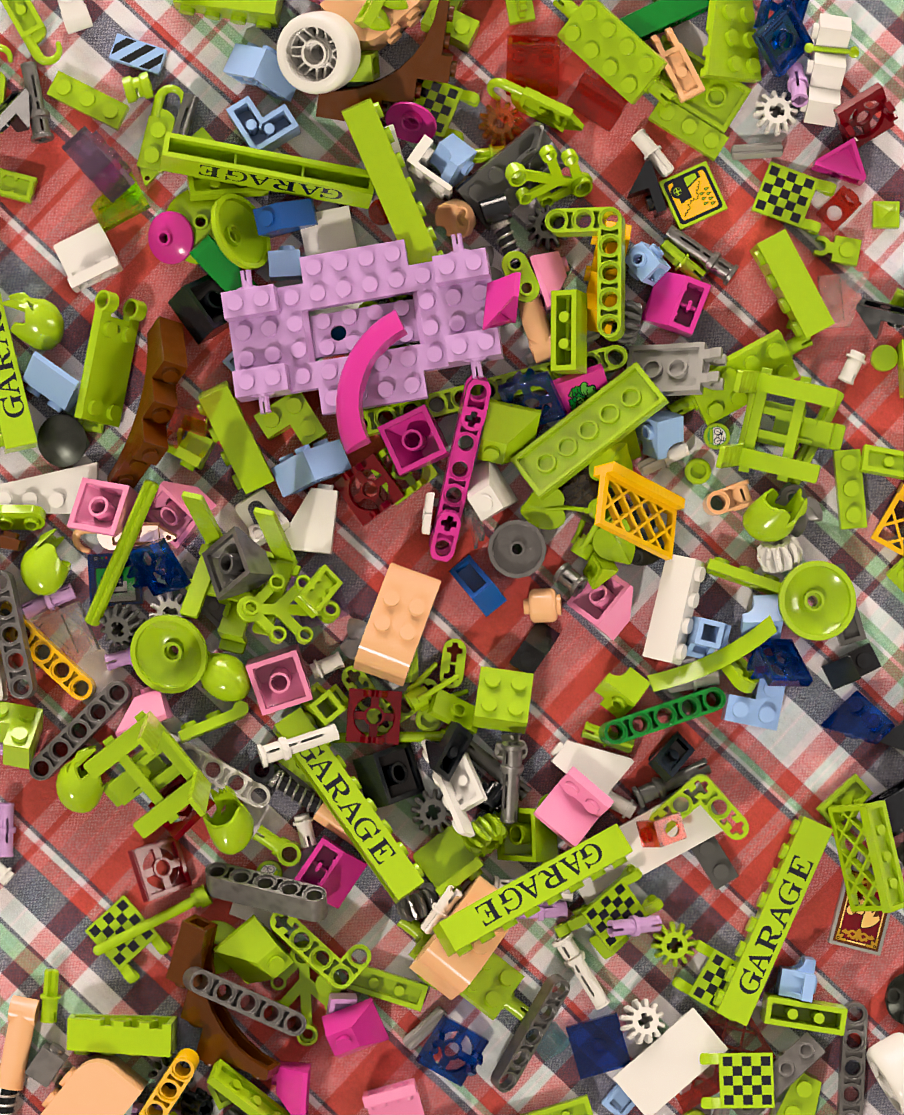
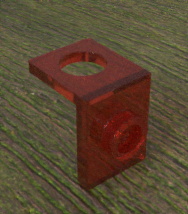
M843 185L816 212V215L834 232L862 203L853 190L847 189ZM831 206L839 207L842 212L841 218L837 221H832L827 216V209Z
M680 812L657 820H640L636 822L643 847H663L687 838ZM670 821L675 822L678 828L676 835L673 837L668 836L665 829Z

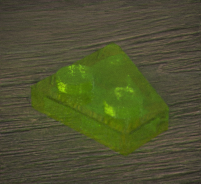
M127 162L120 167L121 172L115 180L108 183L103 195L98 197L91 206L104 232L151 208Z

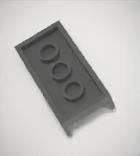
M535 121L455 188L461 198L471 206L475 216L486 230L489 231L492 228L491 226L487 227L484 221L479 201L504 193L512 212L520 205L515 195L519 188L528 187L532 189L541 184L527 181L519 187L511 186L505 177L506 167L510 163L518 162L523 164L525 169L550 173L547 164L540 157L539 151L545 145H552L557 152L556 159L560 169L562 170L564 167H567L561 160L562 153L544 131L542 123Z

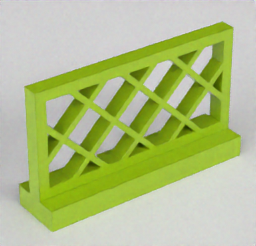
M885 800L828 807L851 912L882 911L883 913H892L903 909L904 881ZM859 811L862 823L856 818ZM838 812H841L848 819L845 826L840 822ZM852 825L860 831L857 838L850 832ZM846 838L854 845L851 852L846 848ZM864 838H866L868 849L862 844ZM858 851L866 858L864 864L856 858ZM871 864L874 875L868 870ZM852 865L859 871L857 878L852 874ZM864 877L872 884L870 890L862 884ZM877 890H878L880 902H879V900L874 896ZM858 891L865 897L863 904H859Z

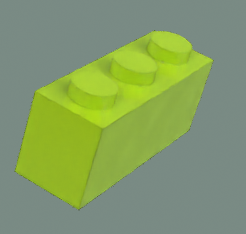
M577 289L551 291V371L562 375L587 374V294Z
M764 992L760 1019L765 1024L844 1036L848 1009L843 1004L819 1000L806 1002L792 997Z

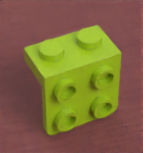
M453 825L446 827L444 832L436 835L413 854L414 861L431 883H433L436 888L435 891L440 897L446 891L448 885L454 886L453 892L456 888L461 891L460 885L464 881L469 879L472 882L484 873L481 870L485 865L480 857H475L467 850L462 835L455 831Z

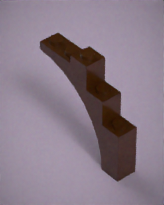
M451 0L438 1L434 21L425 40L415 54L401 67L381 79L361 86L339 88L335 91L318 94L316 117L345 121L342 110L371 98L373 103H379L384 114L380 121L385 120L387 104H383V100L397 103H414L415 98L420 99L422 83H419L418 79L449 83L450 77H455L457 70V61H453L454 54L443 52L444 49H449L451 33H447L446 30L447 23L453 22L455 6L450 5Z
M158 316L147 333L148 350L145 379L131 431L117 462L107 476L108 482L128 485L133 489L150 465L157 466L169 449L166 425L178 409L176 384L188 369L183 324Z
M196 914L182 921L167 972V979L175 982L176 986L187 989L183 984V975L190 967H200L216 974L213 949L218 924ZM198 974L194 977V987H197L202 983V974ZM218 988L216 992L217 997H222ZM188 989L180 1018L188 1021L193 1027L203 1028L196 1053L205 1065L213 1067L214 1063L222 1059L225 1063L228 1062L231 1067L242 1069L250 1073L255 1079L264 1081L278 1073L281 1063L263 1053L244 1035L225 1006Z

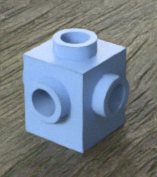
M641 241L629 250L625 258V263L629 266L627 269L628 273L637 281L641 280V282L654 286L671 267L662 257L664 252L654 243L649 245Z

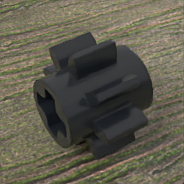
M484 781L482 787L488 799L477 806L485 813L492 814L494 811L500 813L502 810L503 785L496 781H490L489 784Z
M197 1087L195 1093L189 1090L182 1097L181 1108L183 1110L181 1114L211 1115L213 1111V1097Z

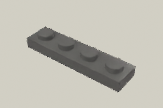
M680 786V787L676 788L675 790L671 791L670 793H668L667 796H665L664 799H660L661 802H664L665 800H667L670 796H672V795H673L677 790H679L682 786ZM715 836L691 848L716 890L739 876Z

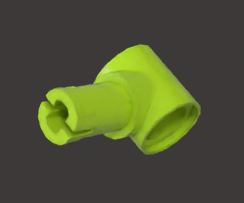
M263 825L259 827L252 838L271 850V854L277 857L284 866L292 867L296 865L303 855V849L298 842L290 841L284 836L280 838ZM293 847L296 849L297 858L287 860L283 855L284 848Z

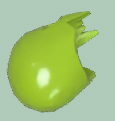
M24 292L9 295L8 298L10 300L2 302L4 306L25 312V323L14 322L10 331L33 348L47 351L55 348L61 342L65 322L62 314L53 303L46 299L29 297Z
M774 488L762 494L748 506L743 514L742 523L747 533L762 542H777L788 536L798 518L804 515L807 510L808 501L807 498L804 500V497H802L801 488L798 489L786 506L775 503L779 494Z
M57 529L40 535L38 542L24 554L20 563V575L23 583L31 592L37 595L56 593L62 587L70 571L71 563L64 560L61 561L56 552V548L65 538L64 536L56 538L53 535Z
M208 651L207 667L200 679L202 683L201 688H204L210 695L225 702L244 699L251 690V681L243 662L228 653H212Z
M96 745L78 750L75 757L65 764L58 773L56 780L57 795L61 803L73 812L86 813L92 811L98 805L103 795L105 786L101 775L93 779L85 769L81 771L79 768L96 751Z
M226 785L223 791L219 789V793L214 789L210 790L217 809L212 817L206 813L202 818L214 846L224 854L233 855L245 849L252 839L254 820L248 809L236 797L235 791ZM226 805V809L221 813L223 807Z

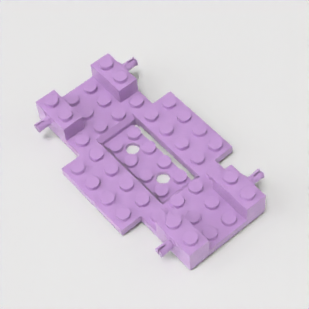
M457 233L458 244L456 235H451L453 251L444 255L432 256L431 262L413 265L408 263L404 239L299 257L303 283L279 288L274 284L253 285L251 270L240 271L242 287L237 290L221 293L224 319L229 323L235 371H232L235 398L240 402L259 400L260 414L271 413L269 398L319 390L322 415L336 414L337 387L348 356L316 361V359L349 354L361 336L374 323L393 310L397 311L408 334L391 346L420 342V344L387 349L377 359L371 369V374L363 394V409L429 398L425 372L471 364L472 379L483 378L482 362L504 359L499 326L482 331L487 283L492 282L486 248L464 249L462 234ZM402 295H413V299L398 300L397 302L380 305L374 304L368 307L346 309L327 314L321 313L315 316H310L309 313L319 309ZM337 326H342L346 330L345 338L340 341L334 340L331 335L332 330Z

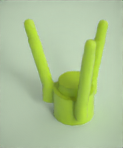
M581 516L576 533L571 540L573 546L570 550L588 561L593 552H595L592 538L599 527L593 524L587 535L583 533L581 536L586 522V518Z
M434 662L413 684L406 687L408 693L404 697L414 712L419 710L423 712L430 706L431 695L459 679L460 675L455 674L429 690L425 686L419 687L438 666V663ZM468 689L454 692L452 695L460 697L467 694Z

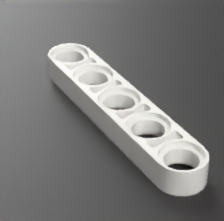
M169 732L184 751L192 749L197 753L195 765L210 783L223 790L226 785L229 786L230 777L238 775L244 782L240 790H234L238 799L256 808H262L270 802L271 791L269 787L253 781L249 775L189 741L181 744L178 736ZM163 752L160 753V755L167 758V756ZM215 762L220 766L221 771L217 777L207 775L206 766L208 763ZM261 788L266 792L267 797L263 803L253 801L252 792L254 789Z

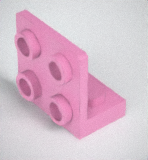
M573 766L536 809L534 816L573 848L580 843L597 819L610 808L614 801Z
M415 1078L363 1092L362 1100L364 1107L368 1109L369 1115H425Z

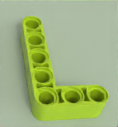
M614 207L559 208L549 211L545 217V225L553 235L557 237L598 236L597 329L608 341L619 340L625 332L626 223L624 217ZM613 215L617 216L618 221L616 225L607 227L605 224L607 218ZM559 217L565 218L563 227L559 229L553 228L555 219ZM583 217H591V223L588 227H579V222ZM617 242V250L612 254H607L605 251L607 244ZM609 269H617L618 273L615 279L610 281L605 279V274ZM610 295H616L617 303L613 307H606V298ZM611 321L617 322L616 331L612 334H606L605 326Z

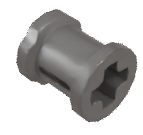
M567 562L556 571L553 581L557 584L561 583L570 591V595L576 597L586 587L588 578L586 576L581 577L571 569L572 566Z

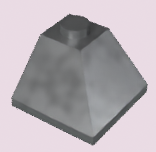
M234 526L202 553L217 600H224L257 589L274 575L266 551L239 527Z

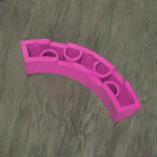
M396 310L383 316L361 336L347 357L342 369L336 395V419L341 442L347 455L371 443L364 421L363 394L372 367L391 345L408 334Z

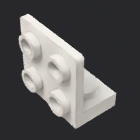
M424 135L406 160L408 175L417 184L421 185L423 182L431 188L429 191L438 199L446 198L450 200L453 187L427 169L435 150H433V140Z
M100 223L54 245L58 258L68 276L67 280L76 293L124 270Z

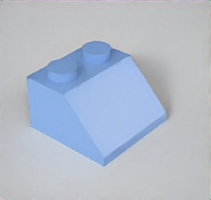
M35 351L22 378V381L28 384L25 389L38 398L41 394L49 399L47 404L60 413L64 409L69 413L77 403L81 382Z

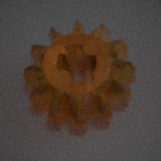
M496 101V109H493L488 104L485 108L487 113H480L479 118L484 122L479 123L478 128L479 130H486L482 134V138L487 139L492 136V145H495L497 139H500L501 146H505L506 138L511 142L515 139L514 134H521L522 129L517 125L523 123V118L516 117L519 113L518 108L509 111L510 102H506L504 108H501L500 101ZM497 119H503V123L506 121L504 128H498Z

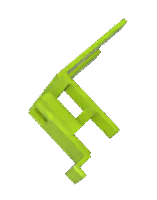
M762 367L761 372L738 370L733 392L750 393L739 442L738 444L720 446L716 468L722 469L739 466L738 471L749 473L751 468L778 475L777 480L788 482L789 478L817 483L820 465L793 459L799 443L839 451L842 447L846 426L805 417L807 411L805 409L806 402L833 408L836 405L839 391L834 388L811 384L812 378L801 376L800 381L772 375L773 369ZM767 394L796 399L795 404L790 406L766 400ZM763 414L775 416L772 431L760 428ZM756 442L784 448L783 455L778 456L755 450Z
M183 491L181 497L205 540V544H201L198 552L201 556L193 577L188 579L185 589L188 591L180 609L182 616L197 619L206 595L216 597L202 553L220 539L223 534L204 496ZM255 507L253 514L271 552L266 551L272 571L274 574L282 575L285 579V585L282 590L274 592L263 603L275 604L286 593L291 576H299L301 566L297 565L298 561L276 512ZM268 580L257 589L224 600H218L219 604L226 605L217 631L221 637L220 650L244 654L248 643L245 633L249 623L238 617L236 606L242 597L256 596L267 585ZM272 580L274 586H281L278 580ZM246 605L247 611H255L253 605ZM265 615L274 625L276 617L274 615ZM254 622L252 627L254 633L269 636Z
M142 710L135 715L134 718L137 722L116 739L110 735L103 740V744L106 747L83 765L84 769L93 779L98 778L118 761L124 767L125 771L116 778L113 777L104 784V793L115 806L119 807L122 804L125 806L143 791L155 804L151 810L133 824V827L142 838L148 837L167 821L170 824L179 818L177 813L189 804L200 817L204 816L207 811L212 785L151 710L147 714ZM138 745L143 747L132 757L128 755ZM162 752L171 761L167 765L159 756ZM182 774L187 781L164 798L159 790Z

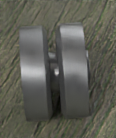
M513 520L505 522L495 529L489 540L488 553L490 561L497 571L507 577L522 578L530 576L540 568L545 559L546 544L543 535L537 527L526 521ZM520 544L522 546L520 554L512 552L513 545Z

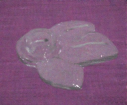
M470 502L464 504L465 524H471L474 549H477L478 540L484 541L485 531L483 523Z

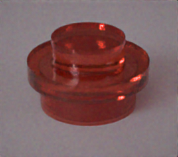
M380 200L373 201L368 210L371 221L377 225L389 224Z

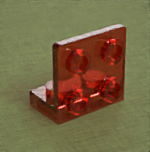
M507 34L506 79L524 88L527 86L545 96H557L560 39L553 35Z

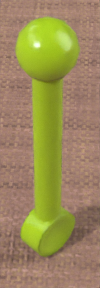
M807 43L804 46L806 53L819 51L849 54L851 58L859 56V48L856 46H852L850 49L814 46L812 43Z

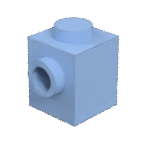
M287 245L280 246L279 250L268 251L269 278L271 281L302 280L299 257L304 256H301L300 249Z

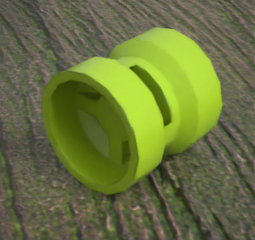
M148 71L140 73L138 77L134 78L131 76L122 77L128 103L137 102L138 98L142 97L145 99L154 97Z

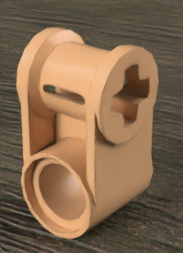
M749 480L726 486V488L706 495L702 503L704 511L708 515L718 516L747 508L755 501L752 500L748 488ZM714 496L722 501V508L718 511L714 510L710 505L711 498Z

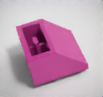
M666 272L653 286L641 320L690 338L696 327L711 285L686 275Z
M323 835L294 880L323 887L327 894V904L338 909L368 864Z

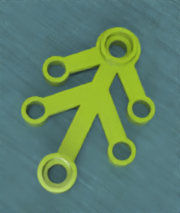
M545 145L539 151V155L547 164L550 173L525 169L524 165L518 162L510 163L505 170V177L513 187L522 186L527 181L541 183L532 189L521 187L517 190L515 195L521 205H527L537 197V201L542 208H545V205H550L551 207L556 201L570 194L576 197H584L593 189L592 177L587 172H581L578 164L579 156L572 148L564 150L561 154V160L565 166L569 167L571 176L562 175L556 159L557 152L552 145ZM558 186H563L553 193L550 192V190Z
M272 575L267 585L256 596H244L239 600L236 606L238 617L248 623L255 622L269 635L272 643L280 644L285 640L287 632L282 626H274L265 616L274 615L296 636L298 643L308 644L313 638V631L309 627H302L292 616L309 615L298 604L291 603L303 588L299 585L298 581L304 580L307 583L310 578L307 575L298 576L294 585L275 604H263L274 592L281 591L285 585V579L282 575ZM272 580H278L281 586H274ZM329 600L317 616L323 623H333L340 615V607L335 601ZM246 605H253L255 611H247ZM327 606H330L334 609L333 614L327 613ZM279 631L282 634V638H275L273 632ZM300 632H306L309 635V639L301 638Z
M299 941L295 945L298 948H304L309 944V941ZM291 949L290 955L294 962L277 976L283 979V985L276 986L274 980H271L270 984L273 989L282 990L287 984V979L299 968V980L281 1000L275 1002L289 1007L300 995L301 1014L306 1019V1029H310L313 1032V1036L306 1038L302 1033L297 1036V1040L304 1046H311L317 1041L319 1034L317 1027L313 1025L311 994L325 1006L326 1011L329 998L322 997L317 992L315 982L310 978L311 967ZM316 953L313 957L315 964L325 966L316 958Z

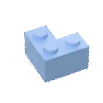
M248 42L247 45L235 44L223 70L224 73L241 84L258 87L275 99L291 102L296 88L283 76L278 65L277 51L267 45H263L261 48L251 42Z
M246 96L226 109L229 119L247 147L272 152L301 134L299 125L286 104L281 105L262 117L250 97Z
M326 438L314 443L313 448H310V445L307 444L294 450L296 455L291 453L278 459L280 464L274 466L271 470L283 498L301 492L316 483L336 477L352 468L340 439L329 442Z
M756 673L759 682L753 690L752 698L725 694L726 702L722 710V720L777 731L787 678Z

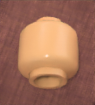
M553 588L532 589L529 592V598L523 599L524 614H529L533 623L555 622L558 615H562L561 594H557Z

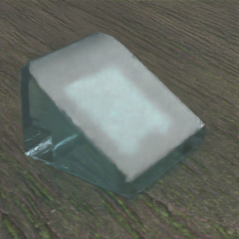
M553 1022L536 1051L546 1062L564 1051L570 1044V1040L559 1025Z

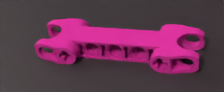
M471 374L465 380L443 484L429 537L431 556L435 560L448 562L454 555L481 430L485 422L491 395V387L486 377L472 379ZM480 384L484 386V390L480 395H472L470 393L474 385ZM473 411L476 417L472 416V420H468L467 415H471ZM464 435H468L473 439L471 446L468 448H462L458 445L459 439ZM458 461H462L467 465L466 470L461 474H456L452 471L453 465ZM456 487L460 489L461 494L457 499H449L446 496L450 488ZM448 516L452 517V519H449V522L443 521L446 520ZM441 540L448 542V545L444 548H437L435 546Z

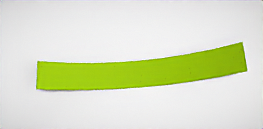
M769 615L739 639L712 654L677 668L647 675L653 692L682 685L709 675L750 653L777 632L771 616Z

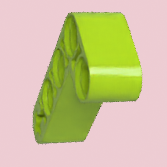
M273 913L270 918V927L273 933L336 990L347 989L371 961V951L365 945H354L340 959L297 918ZM277 917L280 919L287 917V925L291 929H293L294 925L298 927L292 932L289 939L285 937L289 932L283 926L279 929L276 928ZM305 934L309 938V944L304 948H298L294 944L295 936ZM356 950L363 951L367 957L366 962L360 965L355 964L351 958L352 953ZM316 953H326L329 962L325 966L316 965L313 960ZM338 970H344L349 977L347 983L343 985L335 983L333 979L334 973Z

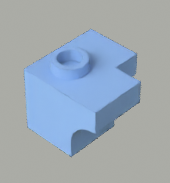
M452 133L439 142L429 162L440 171V178L454 187L473 169L475 163L472 161L477 151Z
M670 410L656 412L639 425L635 431L637 439L642 441L643 454L656 460L667 458L670 447L675 443L684 441L683 416Z
M778 594L753 595L751 611L742 614L740 625L741 637L770 615L777 632L764 643L780 642L783 619L779 612Z
M692 616L694 624L692 632L687 637L686 656L701 659L712 654L716 649L720 650L727 646L731 625Z
M802 955L800 961L793 966L779 965L775 992L781 996L812 1002L813 994H815L817 988V978L814 974L816 960L813 957Z

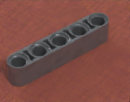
M0 570V575H4L7 580L6 587L0 590V650L10 694L17 699H27L32 697L37 691L35 670L15 578L10 572ZM5 601H9L12 604V612L8 616L1 612V605ZM11 627H14L18 632V637L14 642H10L6 637L7 630ZM16 653L21 654L24 659L23 665L20 668H16L12 664V657ZM22 679L26 680L29 684V690L26 694H21L17 689L18 682Z
M115 681L108 684L32 760L29 768L30 775L40 781L54 776L130 700L132 696L130 685L125 681ZM117 685L123 687L125 695L121 700H116L112 695V690ZM97 704L103 705L106 710V714L102 719H98L94 715L93 710ZM78 723L84 724L87 728V733L83 738L75 734V726ZM59 742H64L68 746V753L64 757L56 752V746ZM40 761H45L49 765V772L46 775L40 774L37 770V765Z
M214 862L205 868L207 893L213 898L310 922L322 921L328 915L326 890L321 886L223 862Z
M194 966L187 969L183 975V984L190 991L285 1034L299 1036L306 1029V1019L301 1013L207 970ZM198 974H202V983L199 986L194 987V977ZM225 984L226 993L222 997H217V989ZM248 995L250 999L249 1004L241 1008L240 1001L242 997ZM272 1006L271 1016L264 1018V1010L266 1007ZM295 1016L294 1026L287 1028L288 1019Z

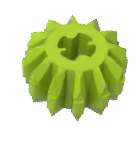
M487 813L483 817L479 816L477 820L471 822L475 836L470 838L462 835V839L467 850L475 857H485L488 853L492 854L495 849H498L500 844L505 842L508 832L504 823L500 821V817H497L496 814Z
M669 921L668 930L663 924H660L659 926H662L661 931L663 933L653 932L652 934L655 939L659 940L651 943L652 948L658 949L654 953L655 958L663 956V965H667L671 958L673 967L678 966V958L684 964L688 963L687 958L684 956L685 953L690 956L695 954L692 949L688 948V946L696 945V940L688 939L693 935L692 930L689 929L683 932L685 924L682 922L675 929L674 921ZM671 938H675L677 942L680 941V944L675 946V950L667 946V943H671Z

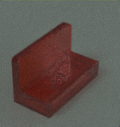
M585 72L567 101L569 107L608 132L612 130L628 104L624 97Z
M176 406L167 428L168 446L177 449L185 430L206 437L207 417Z

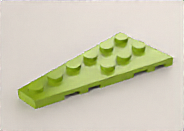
M709 0L706 22L708 43L706 46H703L702 56L706 57L705 67L700 70V78L747 83L762 81L758 42L755 38L757 34L753 0Z

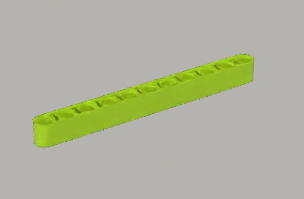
M611 345L587 352V359H593L596 364L601 363L605 374L622 369L627 362L628 355L622 346ZM618 352L622 357V362L618 365L611 364L608 360V354ZM551 362L487 378V381L495 390V395L490 399L506 401L553 388L551 381L561 377L556 372L551 371ZM535 372L543 373L546 377V382L542 385L534 384L531 380L532 374ZM509 379H517L521 387L518 391L511 392L506 388V382ZM464 385L430 393L427 399L403 402L394 408L381 406L363 411L364 420L368 423L367 433L369 437L380 434L377 427L381 426L378 418L382 413H391L393 419L404 415L405 408L410 405L418 408L425 404L434 419L457 414L459 404L456 403L455 396L457 393L463 392ZM474 385L470 393L472 395H480L483 385ZM433 399H440L444 402L445 406L442 411L434 412L429 407L430 402Z

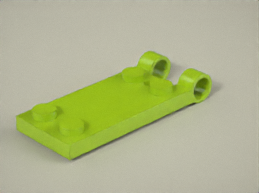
M101 290L95 297V311L74 417L119 428L139 322L145 318L147 306L143 301L131 298L123 306V320L112 317L111 314L119 306V296L114 292Z

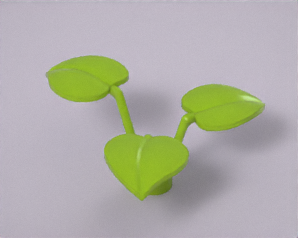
M618 442L590 463L588 467L589 476L593 480L599 481V479L593 477L594 466L613 461L633 471L628 444ZM559 489L542 501L533 491L521 506L520 512L526 521L535 527L553 530L564 524L566 519L564 510L588 513L590 517L595 519L597 498L593 499L587 508L564 505L565 498ZM606 509L605 521L610 523L613 520L608 509ZM623 519L622 523L625 527V530L628 532L631 529L628 525L627 520ZM598 528L592 539L595 552L601 558L608 561L630 565L634 557L635 545L602 528Z

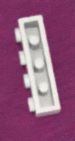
M673 554L671 560H665L644 647V657L681 665L682 660L685 659L687 655V637L692 632L694 624L692 616L694 608L698 606L700 599L698 593L699 586L706 574L705 562Z

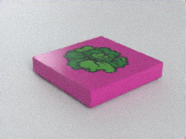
M601 363L587 368V374H569L551 381L562 418L608 384Z

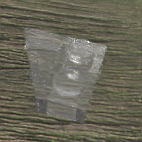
M869 271L817 277L819 294L835 324L826 329L851 326L857 304L861 300L864 286L870 276Z

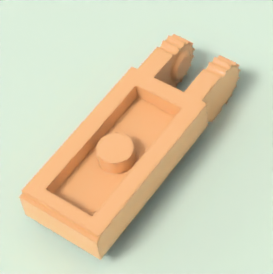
M669 27L665 29V36L672 48L665 51L656 34L650 37V41L655 52L668 63L664 71L682 104L705 92V87L683 44L679 43L673 29Z

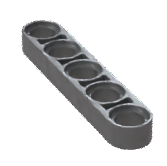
M553 974L545 980L492 1072L490 1081L500 1092L506 1093L517 1084L567 997L570 985L561 975ZM561 983L559 989L552 993L555 985ZM545 1006H548L545 1013L539 1015L541 1009ZM535 1028L534 1033L526 1038L527 1033ZM522 1051L519 1058L513 1061V1057ZM508 1074V1078L503 1083H500L502 1077Z
M849 1001L844 1006L848 1010L854 1006L860 1007L862 1016L860 1019L852 1021L848 1018L847 1012L844 1036L840 1037L837 1115H846L848 1113L863 1115L868 1012L860 1002ZM851 1033H857L860 1036V1044L856 1047H849L846 1043V1039ZM849 1060H856L859 1063V1070L854 1074H849L845 1071V1064ZM851 1086L857 1088L858 1095L856 1099L848 1101L844 1098L846 1088Z

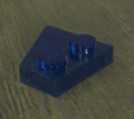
M856 690L821 724V727L826 732L831 733V731L844 734L845 737L860 738L865 742L878 744L895 725L885 714Z

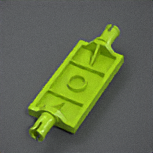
M572 0L553 1V6L568 18L567 23L557 34V37L630 104L635 105L645 93H651L665 108L672 104L670 100L674 101L677 95L661 82L660 77L661 71L668 63L599 0H584L580 6L576 5Z
M776 329L727 356L726 366L710 365L709 372L719 371L720 378H724V390H712L704 387L703 395H686L666 405L667 409L680 415H684L693 409L698 410L704 423L709 426L747 405L750 393L733 392L738 370L761 372L762 367L773 369L772 375L795 379L800 375L792 359L793 355L812 346L811 337L802 341L800 336H794L785 341L782 333Z
M416 919L413 921L399 920L396 925L415 939L414 942L416 944L408 954L415 959L432 935L426 934L420 927L421 923ZM494 952L469 986L459 994L491 1020H494L500 1011L505 1008L522 1022L530 1008L514 996V991L525 976Z

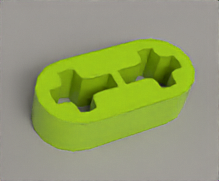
M450 639L443 647L440 681L446 680L444 673H449L450 664L455 665V674L460 675L459 680L446 686L447 688L458 687L462 683L464 676L466 646L459 639ZM456 642L458 647L462 648V654H457L456 662H451V653L447 652V647H452L453 643Z
M743 657L721 669L734 687L741 692L752 693L759 682L757 674Z

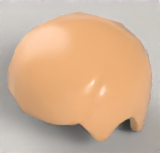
M460 199L446 201L438 205L434 212L436 226L443 227L448 237L455 234L457 238V233H461L462 238L471 235L476 225L473 209L467 202Z

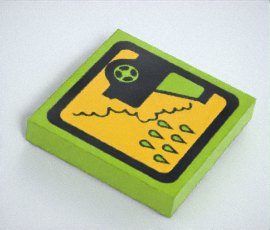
M706 161L658 182L661 193L680 231L728 209Z

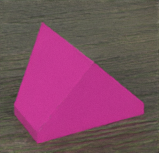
M854 138L816 159L811 167L812 171L861 186L866 179V173Z
M515 272L487 283L482 331L508 323H516L521 273Z

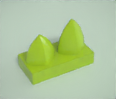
M366 0L354 23L362 29L388 30L391 28L390 20L382 6L394 10L408 9L407 1Z

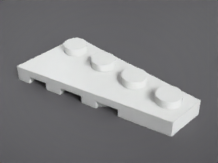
M90 463L0 484V505H36L43 508L46 514L71 515L82 478L98 480L99 463Z

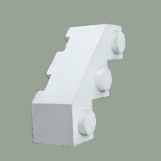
M820 13L818 23H813L810 38L814 39L813 45L847 49L852 32L851 18ZM813 51L811 59L807 60L805 75H808L809 84L807 89L808 103L799 109V111L804 112V123L835 127L837 120L833 110L841 105L840 90L846 71V54Z

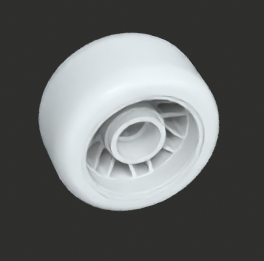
M314 11L295 17L283 28L277 42V61L283 76L293 87L305 93L324 94L343 87L354 77L360 64L361 47L354 28L346 19L333 12ZM320 46L322 47L324 52L323 57H321V55L319 54Z
M897 1032L872 1045L868 1049L866 1057L885 1095L899 1114L904 1115V1033Z

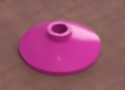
M398 102L393 104L386 113L385 120L387 126L393 124L397 137L402 140L419 143L424 135L432 139L436 133L437 123L434 116L419 104Z
M166 211L154 218L148 231V242L152 253L158 260L166 264L180 263L190 255L189 252L194 246V232L190 222L184 215L175 211Z

